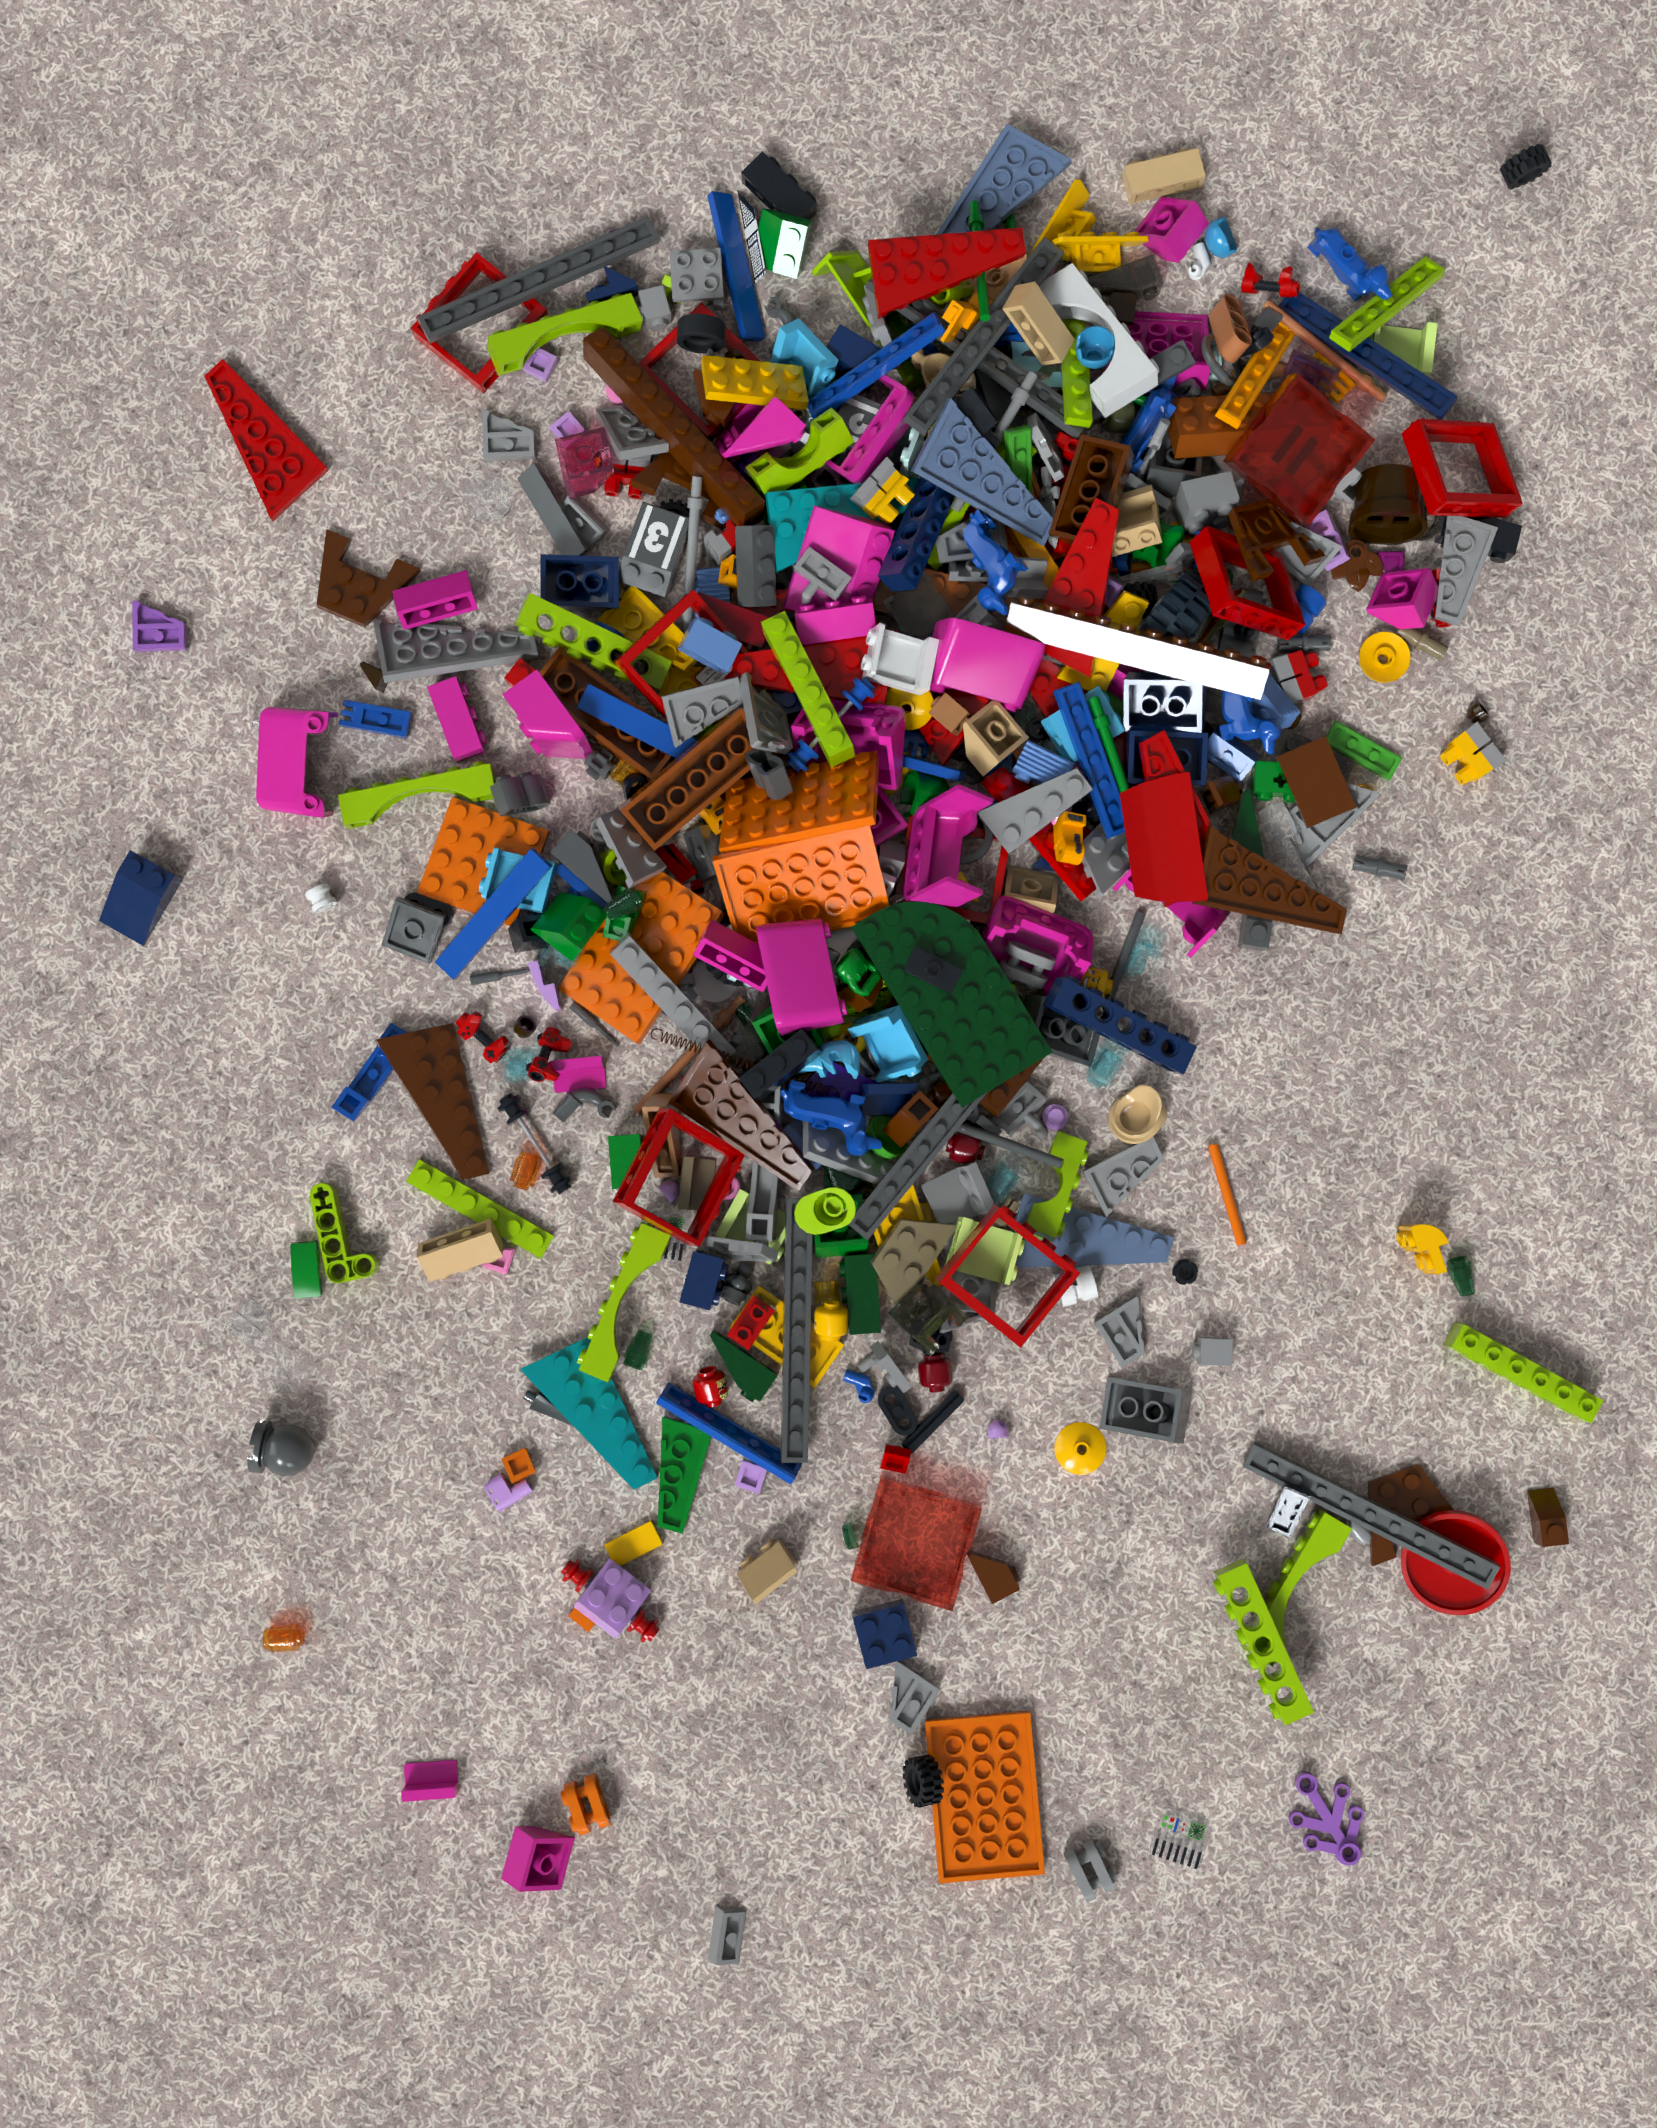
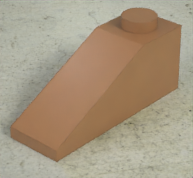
M674 1093L651 1094L643 1104L642 1112L646 1134L659 1108H670L679 1113L677 1108L668 1103ZM672 1126L653 1164L655 1178L680 1177L681 1175L680 1129Z

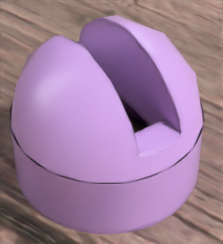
M667 1180L658 1186L670 1203L680 1194L679 1184L674 1180Z
M1002 1420L992 1421L988 1426V1439H997L996 1437L1009 1438L1007 1424Z

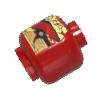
M707 1366L699 1369L697 1375L692 1380L697 1401L707 1404V1407L721 1405L722 1400L729 1394L726 1375L722 1370L717 1369L716 1366Z

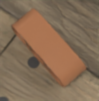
M1225 294L1208 314L1219 354L1226 361L1235 363L1252 344V338L1241 303L1231 294Z

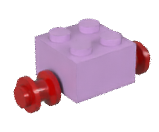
M578 1558L575 1562L569 1560L560 1572L564 1575L562 1581L565 1583L571 1580L576 1584L575 1591L577 1593L583 1586L586 1589L574 1604V1608L613 1638L618 1637L626 1625L631 1622L626 1629L629 1633L636 1630L641 1634L640 1641L642 1643L646 1639L650 1642L660 1630L657 1627L659 1621L657 1619L649 1621L645 1618V1610L643 1608L638 1614L636 1613L652 1590L610 1558L593 1580L590 1578L594 1572L592 1569L584 1571L580 1568L581 1561Z

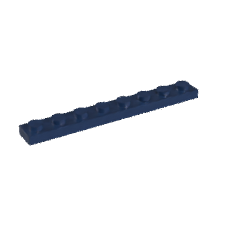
M1299 293L1298 297H1285L1278 307L1328 347L1438 420H1442L1456 403L1457 395L1369 337L1350 352L1338 345L1329 337L1331 331L1343 320L1302 293Z

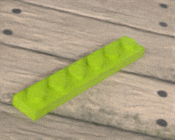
M1425 256L1389 284L1392 293L1391 298L1384 300L1377 295L1336 326L1331 331L1329 338L1350 352L1439 281L1446 269Z
M1061 319L1075 339L1061 363L1064 423L1090 428L1093 421L1089 368L1083 366L1076 356L1077 337L1080 332L1087 328L1086 321Z
M421 1159L417 1161L406 1180L407 1183L477 1223L492 1218L500 1236L541 1259L555 1237L553 1234Z

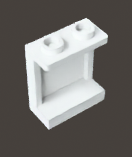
M879 623L870 629L866 638V644L869 645L868 651L861 663V669L864 670L862 678L864 677L868 681L919 696L929 691L939 639L929 637L926 640H920L887 630L883 623Z

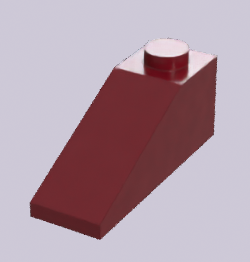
M698 592V595L739 641L743 642L742 645L746 649L755 652L757 648H764L766 638L761 622L770 617Z

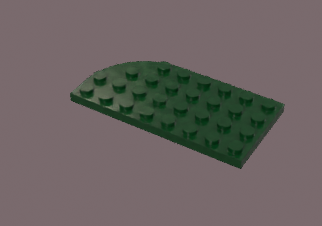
M911 901L882 908L851 927L961 1108L1052 1053V1050L985 941L971 923L961 915L934 903ZM915 947L963 970L952 994L904 972V968Z

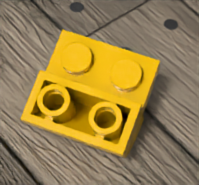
M1404 1224L1397 1226L1399 1230L1396 1233L1397 1242L1401 1248L1404 1247L1405 1251L1417 1252L1414 1255V1261L1419 1270L1422 1269L1423 1273L1435 1275L1447 1272L1439 1246L1449 1242L1441 1230L1427 1224Z

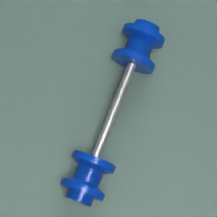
M864 677L861 680L858 678L853 680L855 687L850 692L846 690L842 692L849 701L837 713L839 719L852 705L862 711L863 700L866 697L873 698L875 696L872 692L875 687ZM817 738L809 745L799 739L798 744L800 747L795 753L789 751L786 754L790 757L787 763L797 772L801 769L806 772L808 770L806 763L811 758L818 759L820 757L812 750L818 743Z

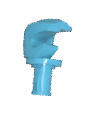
M846 1040L824 1043L819 1047L823 1053L798 1072L817 1071L819 1076L824 1078L827 1077L828 1071L836 1074L833 1061H842L847 1072L851 1073L854 1079H857L860 1072L858 1050Z

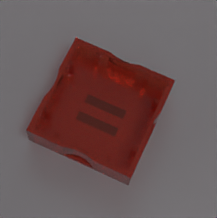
M1295 373L1285 378L1223 462L1299 525L1309 526L1332 497L1339 482L1353 470L1375 439L1350 417L1337 411L1323 394L1302 376Z
M879 1475L850 1580L885 1592L901 1593L916 1601L953 1611L963 1577L964 1560L973 1542L982 1510L981 1505Z

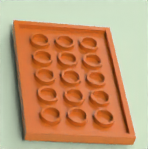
M877 750L858 753L855 757L832 768L828 761L808 764L806 772L803 769L797 772L794 768H787L786 771L792 783L793 792L779 800H773L768 797L765 789L757 786L753 777L739 779L726 791L719 842L720 853L725 854L742 849L804 840L875 825L880 760Z
M871 826L712 856L732 930L757 944L759 942L756 926L822 918L824 923H829L830 931L851 927L880 909L890 906Z
M661 872L631 887L632 889L645 892L641 911L632 936L678 987L697 958L693 956V953L710 920L712 919L720 923L725 913ZM605 919L590 938L558 989L640 1045L662 1012V1009L611 956L609 950L619 941L602 937Z
M1030 1710L924 1719L927 1754L935 1758L934 1762H938V1770L941 1769L942 1772L940 1777L944 1780V1784H941L944 1788V1793H941L943 1799L940 1800V1803L932 1805L939 1884L1044 1875Z

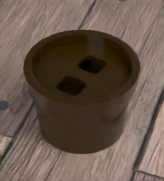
M1383 464L1361 472L1362 476L1356 483L1354 510L1350 514L1348 533L1354 540H1360L1365 544L1398 545L1413 541L1426 532L1428 528L1426 510L1422 506L1421 490L1412 467L1401 464Z

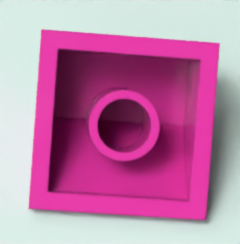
M1160 197L1134 232H1139V236H1148L1149 242L1142 245L1161 259L1179 263L1186 256L1195 241L1200 238L1209 223L1196 201Z
M1430 568L1383 573L1366 608L1367 613L1398 629L1424 627L1438 595V585Z
M515 1826L501 1879L519 1892L561 1890L575 1837L535 1826Z

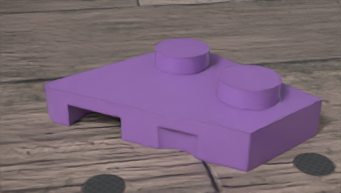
M132 601L133 650L135 652L187 650V625L184 622L166 616L164 613L153 610L138 601Z

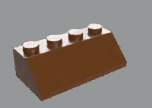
M1084 434L1080 435L1048 533L1050 536L1071 546L1095 498L1118 508L1134 459L1131 446Z

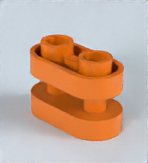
M595 1773L584 1777V1786L578 1787L575 1780L564 1784L561 1798L564 1806H569L572 1815L569 1817L573 1832H578L582 1836L592 1831L591 1823L597 1822L600 1829L612 1824L611 1815ZM586 1796H588L591 1808L593 1810L589 1813H587L582 1799Z

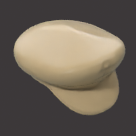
M1139 1085L1122 1095L1112 1105L1108 1116L1109 1128L1120 1141L1128 1144H1140L1151 1139L1161 1129L1167 1119V1109L1159 1093L1153 1087ZM1131 1106L1130 1109L1122 1117V1113L1124 1112V1110Z

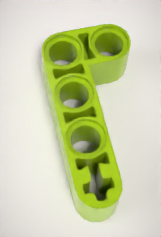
M329 1183L314 1185L310 1190V1201L328 1279L334 1283H344L375 1275L380 1268V1262L375 1255L371 1253L351 1255L336 1187ZM323 1190L329 1192V1196H326L325 1199L319 1198V1194ZM332 1205V1209L321 1210V1206ZM328 1213L333 1214L335 1217V1223L332 1227L326 1226L324 1218ZM334 1238L340 1242V1250L337 1253L330 1249V1242ZM364 1258L369 1259L372 1264L371 1270L367 1273L361 1269V1261ZM338 1264H342L346 1269V1274L343 1278H339L335 1273Z

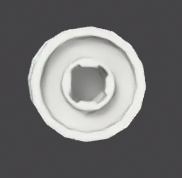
M1089 1265L1075 1268L1080 1274L1059 1299L1062 1307L1077 1304L1078 1299L1088 1301L1098 1298L1095 1279ZM1061 1273L1054 1274L1053 1280L1055 1281Z

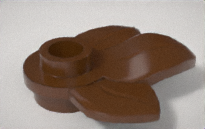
M1351 540L1345 544L1351 559L1331 569V575L1333 579L1345 577L1350 587L1359 592L1366 585L1369 575L1381 576L1383 574V564L1376 553L1368 551L1364 542ZM1353 548L1359 550L1360 554L1358 557L1352 556L1351 551Z

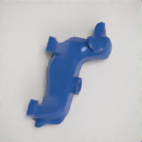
M1317 227L1314 230L1316 239L1307 248L1316 258L1320 254L1325 256L1338 279L1343 284L1349 286L1347 293L1354 301H1357L1362 295H1368L1371 292L1384 300L1391 298L1392 293L1387 281L1388 271L1384 265L1379 264L1378 266L1370 267L1337 228L1320 230Z
M1177 376L1149 391L1150 394L1120 442L1132 448L1134 459L1130 471L1135 474L1144 462L1141 457L1161 418L1170 419L1177 408L1173 405L1172 399L1177 398L1176 394L1172 391Z
M977 509L975 513H970L971 521L964 529L963 537L966 545L974 555L971 559L972 562L980 570L985 569L988 574V583L979 591L978 601L984 609L990 612L997 610L1005 616L1008 614L1009 609L1005 602L1006 596L1004 594L1014 586L1017 573L1019 571H1026L1029 568L1021 558L1016 559L1012 553H1009L1007 549L991 539V534L988 530H994L997 525L990 516L984 515L982 511Z
M1222 690V713L1224 719L1228 722L1225 725L1219 726L1222 740L1230 741L1234 739V736L1245 741L1260 738L1265 752L1273 755L1275 741L1281 736L1280 724L1275 719L1256 718L1251 702L1255 701L1254 698Z
M794 1080L790 1081L787 1089L781 1088L780 1093L784 1098V1110L787 1114L795 1119L812 1123V1127L815 1129L825 1130L828 1127L840 1129L845 1135L847 1151L851 1155L861 1156L867 1150L882 1148L880 1140L865 1134L866 1117L861 1111L865 1097L852 1094L849 1102L839 1097H810L808 1094L801 1092L805 1088V1083Z

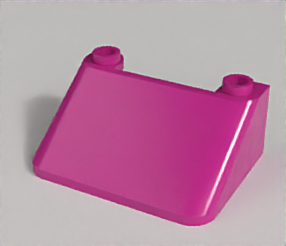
M774 396L766 406L746 404L728 424L727 428L719 434L715 443L724 458L789 444L791 441L796 443L804 435L805 431L803 429L806 427V424Z
M267 707L261 712L259 718L256 800L261 808L312 817L333 816V810H325V804L321 797L305 793L308 733L318 734L324 732L329 725V718L338 717V712L285 707Z

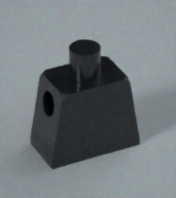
M970 387L956 403L957 407L973 423L972 425L981 436L996 449L1002 440L992 429L999 421L976 389Z

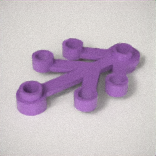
M1300 1772L1295 1777V1786L1301 1794L1308 1796L1321 1819L1305 1816L1302 1812L1294 1810L1288 1817L1290 1824L1295 1828L1305 1827L1330 1833L1335 1842L1320 1840L1315 1834L1308 1833L1303 1837V1845L1307 1850H1319L1335 1854L1337 1860L1343 1865L1350 1866L1356 1864L1362 1854L1361 1847L1356 1840L1360 1822L1365 1816L1364 1811L1357 1805H1352L1348 1808L1347 1816L1350 1821L1346 1836H1344L1340 1825L1346 1799L1350 1796V1788L1343 1782H1338L1334 1785L1333 1793L1336 1796L1332 1812L1330 1813L1317 1792V1779L1310 1772ZM1303 1778H1309L1310 1780L1309 1785L1306 1787L1301 1786ZM1339 1787L1346 1788V1793L1342 1796L1337 1793ZM1354 1810L1360 1811L1358 1818H1352L1351 1814ZM1295 1815L1302 1817L1301 1822L1298 1824L1293 1823ZM1309 1838L1316 1840L1315 1845L1312 1847L1307 1846ZM1351 1847L1352 1853L1348 1856L1344 1855V1848Z

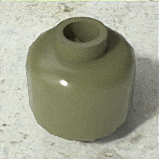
M1132 401L1106 418H1101L1099 422L1103 424V428L1106 431L1126 433L1138 410H1135V405Z

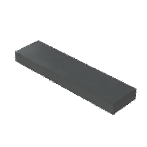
M533 463L517 478L562 555L583 556L590 550L540 464Z

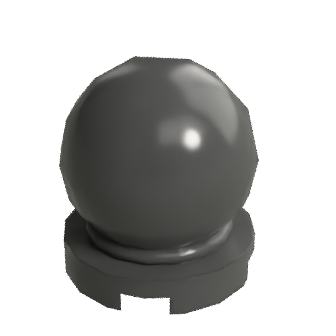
M260 1420V1423L256 1422L250 1438L249 1445H254L253 1458L247 1457L248 1470L253 1473H262L267 1467L273 1474L279 1476H295L306 1470L312 1461L315 1446L307 1431L300 1426L286 1424L279 1425L273 1429L271 1421Z

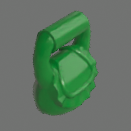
M856 948L848 950L835 967L838 978L843 983H847L853 992L860 996H868L881 978L875 965L866 959L862 952ZM867 969L871 970L872 973L860 988L857 982L861 980Z

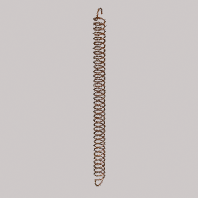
M655 1028V1029H653V1030L651 1031V1034H650L651 1037H652V1032H653L654 1030H660V1031H662L661 1042L663 1041V1039H664L665 1036H666V1041H665V1043L668 1042V1040H667L668 1032H666L665 1035L663 1036V1030H661V1029ZM670 1034V1036H669V1038L671 1037L670 1045H672V1043L674 1042V1040H675V1038H676L675 1047L678 1045V1043H679V1041H680V1039H681L680 1048L683 1046V1044H684V1042H685V1048H684L685 1050L687 1049L689 1043H690L689 1051L692 1050L694 1044H695L694 1053H696V1051H697L699 1045H700L699 1053H700V1050H702V1049H701V1043H699L698 1046H697V1048H696V1041H695V1042L693 1043L692 1047H691L692 1040H690V1041L688 1042V1044H687V1038H685L684 1041H683V1043H682V1037H680L679 1040H678V1042H677V1035L674 1037L673 1041H672L673 1034ZM728 1052V1053L726 1054V1056H725V1058H726L727 1055H728V1060H727L728 1062H730V1060H731V1058H732V1056H733L732 1066L734 1065V1063H735V1061H736V1059H737V1057H738L737 1066H736V1067L739 1066L741 1060H742L741 1069H743V1067H744L746 1061H747L746 1071L748 1070V1068H749L751 1062H752L751 1068L754 1067V1066H753V1060L750 1061V1063H749V1065H748V1059H746L745 1062H744V1058H743V1057H742V1058L740 1059V1061H739V1056H737V1057L735 1058V1060H734V1054H732L731 1057H730V1059H729V1056H730L729 1052ZM809 1079L807 1080V1081H808L807 1091L809 1090V1088H810V1086H811L812 1083H813L812 1092L814 1091L816 1085L818 1084L816 1094H818V1092H819V1090H820V1088H821V1086H822L821 1096L823 1095V1093H824L826 1087H827L826 1097L828 1096V1093H829V1091H828V1086H826V1087L824 1088L823 1084H821L820 1087H819V1083H816L815 1086H814V1081H812V1082L810 1083ZM831 1087L832 1089L837 1090L839 1092L838 1097H840V1091L838 1089Z

